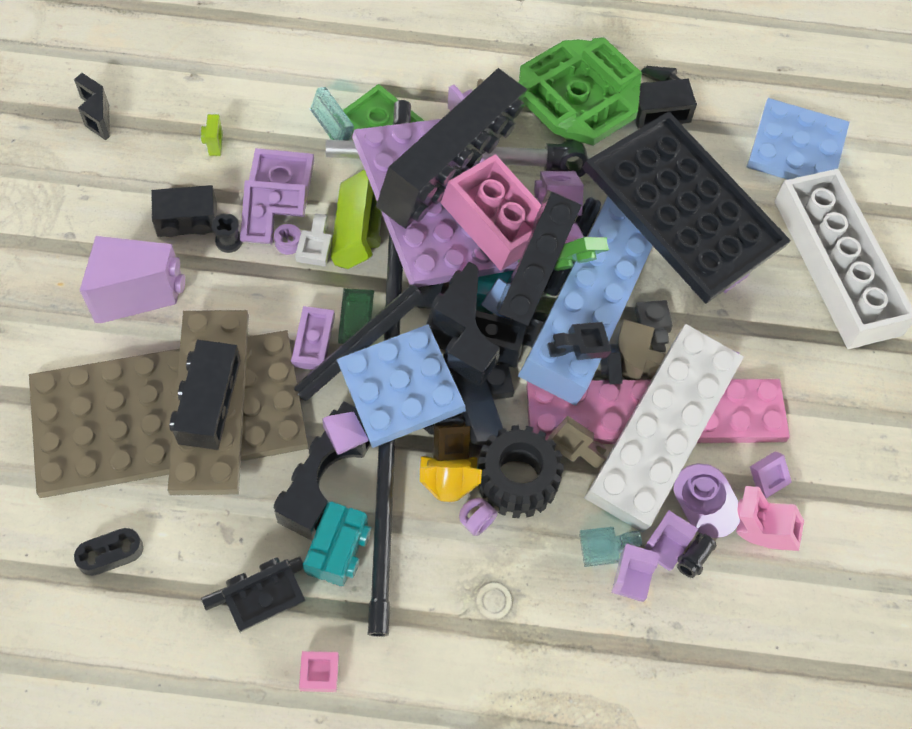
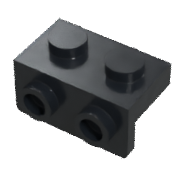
M278 557L261 564L259 566L260 572L250 577H247L246 573H242L226 581L227 587L222 589L221 592L240 633L305 602L288 559L280 562Z

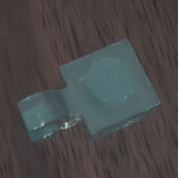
M614 527L580 530L579 532L584 567L617 564L620 559L619 553H622L626 544L636 547L642 546L640 531L626 532L619 536H615Z

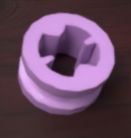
M283 224L275 230V247L280 253L286 255L296 253L301 235L299 228L292 224ZM288 236L293 237L292 242L290 241V239L288 240V243L283 242L282 238L286 237V239H288Z

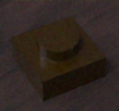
M466 424L434 426L433 458L435 460L469 459L470 426Z

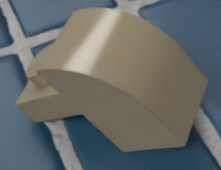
M628 320L623 321L616 343L621 352L622 376L626 380H640L641 376L644 375L652 380L666 354L649 349L655 328Z

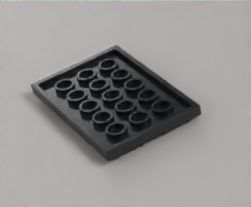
M670 112L665 113L586 160L582 167L705 304L777 254L791 241Z

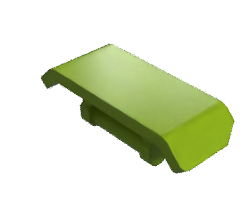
M365 169L340 184L331 259L335 266L344 269H350L371 258L373 253L370 248H378L381 242L379 234L382 212L376 207L377 200Z

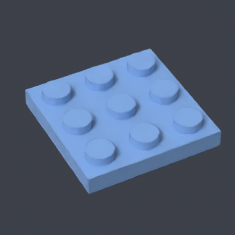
M768 98L764 106L747 168L787 180L838 169L849 121Z
M429 324L337 359L372 448L466 411L465 404Z

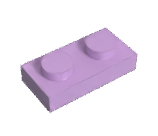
M303 306L291 363L294 364L295 368L314 370L327 358L335 319L334 310Z

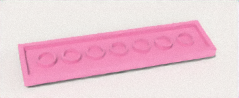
M732 379L697 443L787 442L790 435L780 379ZM591 380L588 389L576 406L527 381L529 426L533 427L532 432L536 434L540 430L546 433L545 440H547L558 425L569 416L593 432L594 441L601 444H615L651 380H622L623 384L611 385L608 380Z

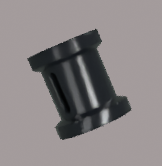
M223 213L217 215L213 219L211 226L214 235H216L215 243L217 248L225 253L237 251L243 243L240 241L241 233L238 231V219L232 214Z

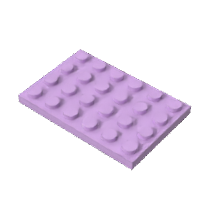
M441 119L354 130L352 138L377 201L388 167ZM441 201L437 205L432 203L424 218L420 222L414 220L406 229L382 212L409 284H413L417 288L450 282L454 273L457 270L462 271L468 262L478 267V277L513 271L519 263V260L500 271L445 209Z

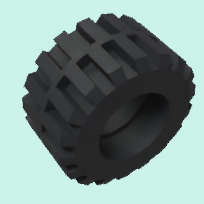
M513 425L509 432H507L506 428L498 430L497 437L492 434L487 439V445L483 444L477 467V469L482 470L481 484L478 485L480 486L479 493L483 499L488 497L487 502L493 508L495 506L499 507L498 513L505 516L508 511L513 513L512 518H520L521 513H525L528 518L534 516L535 509L540 513L544 511L547 503L551 504L555 498L563 473L562 454L560 450L555 451L556 443L553 439L545 440L546 433L541 430L536 434L532 432L533 427L526 426L525 430H520L519 425ZM510 461H523L535 469L538 477L528 483H516L509 480L500 468Z

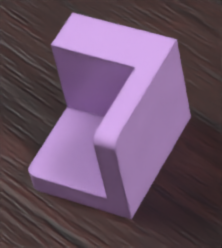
M668 510L644 549L660 553L658 564L671 571L678 562L679 555L683 554L698 528Z
M626 544L620 555L611 593L644 602L648 595L652 574L658 565L660 553Z

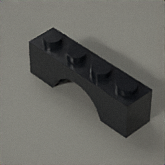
M547 190L536 215L526 248L515 271L508 279L496 307L498 314L527 326L529 325L579 213L581 204Z
M343 401L338 410L334 409L329 416L354 412L365 432L355 406ZM324 431L321 437L316 436L310 445L309 457L304 464L299 463L291 477L292 484L286 492L282 491L278 495L273 508L275 509L277 523L313 541L328 504V500L319 489L322 475L329 466L341 459L351 457L363 458L371 446L370 442H365L338 455L326 431Z

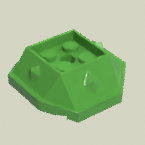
M604 37L592 38V41L580 39L564 40L521 65L518 83L527 88L522 101L541 120V123L545 124L554 134L562 136L566 141L573 139L594 146L636 119L642 72Z

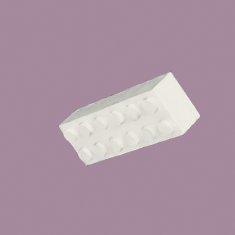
M839 169L784 180L774 202L847 349L904 336L912 325V306Z
M685 324L676 336L584 498L642 533L651 527L744 356Z

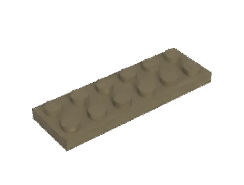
M248 310L183 311L174 411H178L180 403L178 400L180 382L182 380L186 381L188 374L186 369L187 356L190 351H194L197 339L237 345L241 362L219 450L178 445L172 432L167 490L169 495L239 494L249 325Z

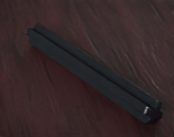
M413 284L405 289L294 387V390L299 392L297 395L304 401L309 400L341 372L337 359L372 345L424 299L422 292Z

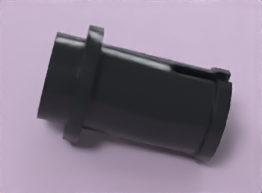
M697 534L696 539L687 552L679 555L678 570L689 578L700 575L703 572V564L717 546L716 542L706 534Z

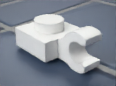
M315 213L311 231L302 230L295 254L296 262L326 267L332 245V235L327 234L329 226L326 223L327 215Z

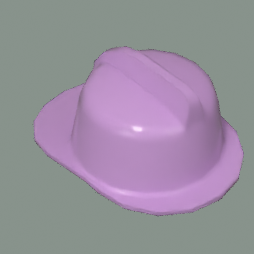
M700 463L689 465L681 470L674 483V492L689 523L698 528L697 532L712 538L725 537L735 531L740 523L737 513L739 501L723 473L711 465Z

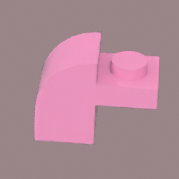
M745 486L743 499L739 500L737 506V513L740 519L736 530L737 534L750 543L770 549L799 551L804 519L797 506L794 504L768 503L759 487Z

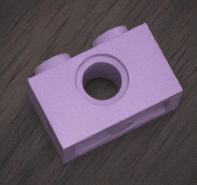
M540 171V180H535L534 187L535 198H538L539 203L542 204L547 190H550L581 204L582 206L577 216H582L584 185L576 171Z

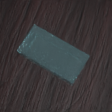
M326 87L317 88L310 111L331 140L349 141L354 125Z

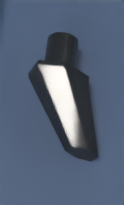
M646 66L641 70L642 75L656 82L680 79L676 75V68Z

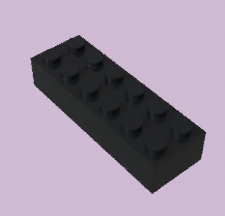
M496 69L388 167L376 207L404 229L414 220L420 222L427 214L429 206L432 203L437 205L442 200L449 180L462 174L468 168L470 169L479 164L485 152L490 154L496 148L502 136L507 138L516 126V123L513 121L514 118L520 114L525 106L522 100L527 88L501 69Z

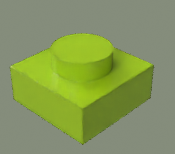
M207 114L206 126L201 127L202 144L207 145L209 156H221L223 130L219 114Z

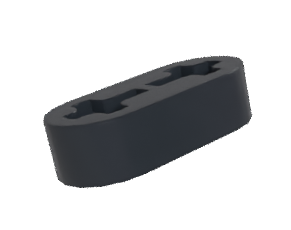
M118 529L81 543L75 550L74 561L84 574L98 575L137 560L142 554L143 542L138 533L133 529ZM125 539L132 543L128 552H124L120 548L123 546L122 541ZM94 551L98 555L95 557L96 563L89 565L85 560L89 558L88 553Z

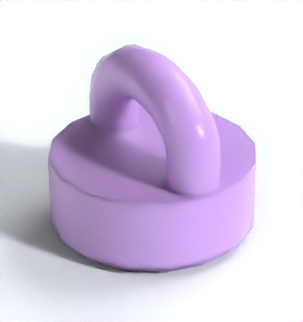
M479 497L466 502L459 514L460 522L473 536L483 533L497 517V511L486 500ZM480 506L470 518L467 517L472 508Z

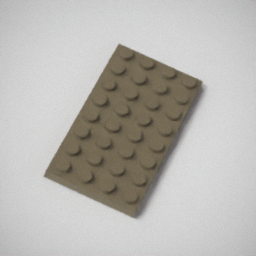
M288 330L248 337L241 461L309 449L300 398L297 395L299 392L294 390L297 381L294 364L291 363L292 353ZM180 348L29 374L36 494L39 498L169 475L173 432L170 431L169 424L171 414L175 409Z

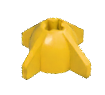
M421 456L420 482L439 501H458L481 484L482 470L477 469V457L437 461L432 457Z

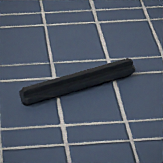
M593 197L586 199L582 207V216H578L575 221L584 237H587L601 207V202ZM571 268L565 270L553 269L543 292L553 297L557 296Z

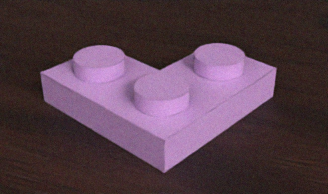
M245 180L240 241L272 244L275 215L305 217L307 186Z

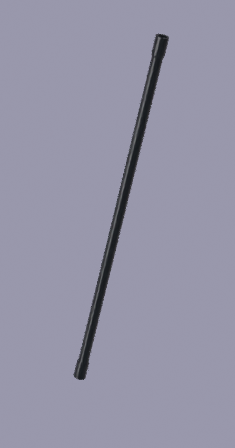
M406 100L396 101L394 103L393 125L411 123V103ZM390 233L385 307L402 293L403 266ZM401 319L384 333V341L400 335ZM395 439L378 446L372 588L367 635L374 637L389 636V578Z

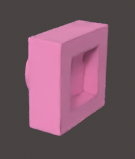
M302 651L299 690L306 692H337L338 652Z

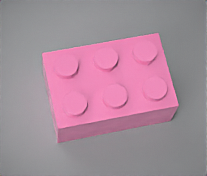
M496 154L449 180L441 200V204L500 271L522 257L531 235L536 215L541 206L539 201Z

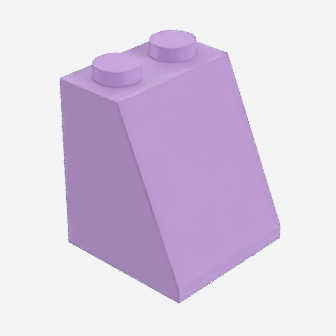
M96 236L80 292L94 322L105 323L175 305L178 294L184 291L185 275L180 272V259L175 256L172 244Z

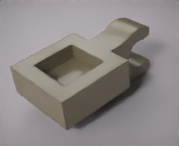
M569 416L558 425L547 439V441L553 439L556 443L555 450H560L561 454L572 462L581 456L593 467L599 468L606 461V457L603 454L607 448L601 443L594 441L593 432Z

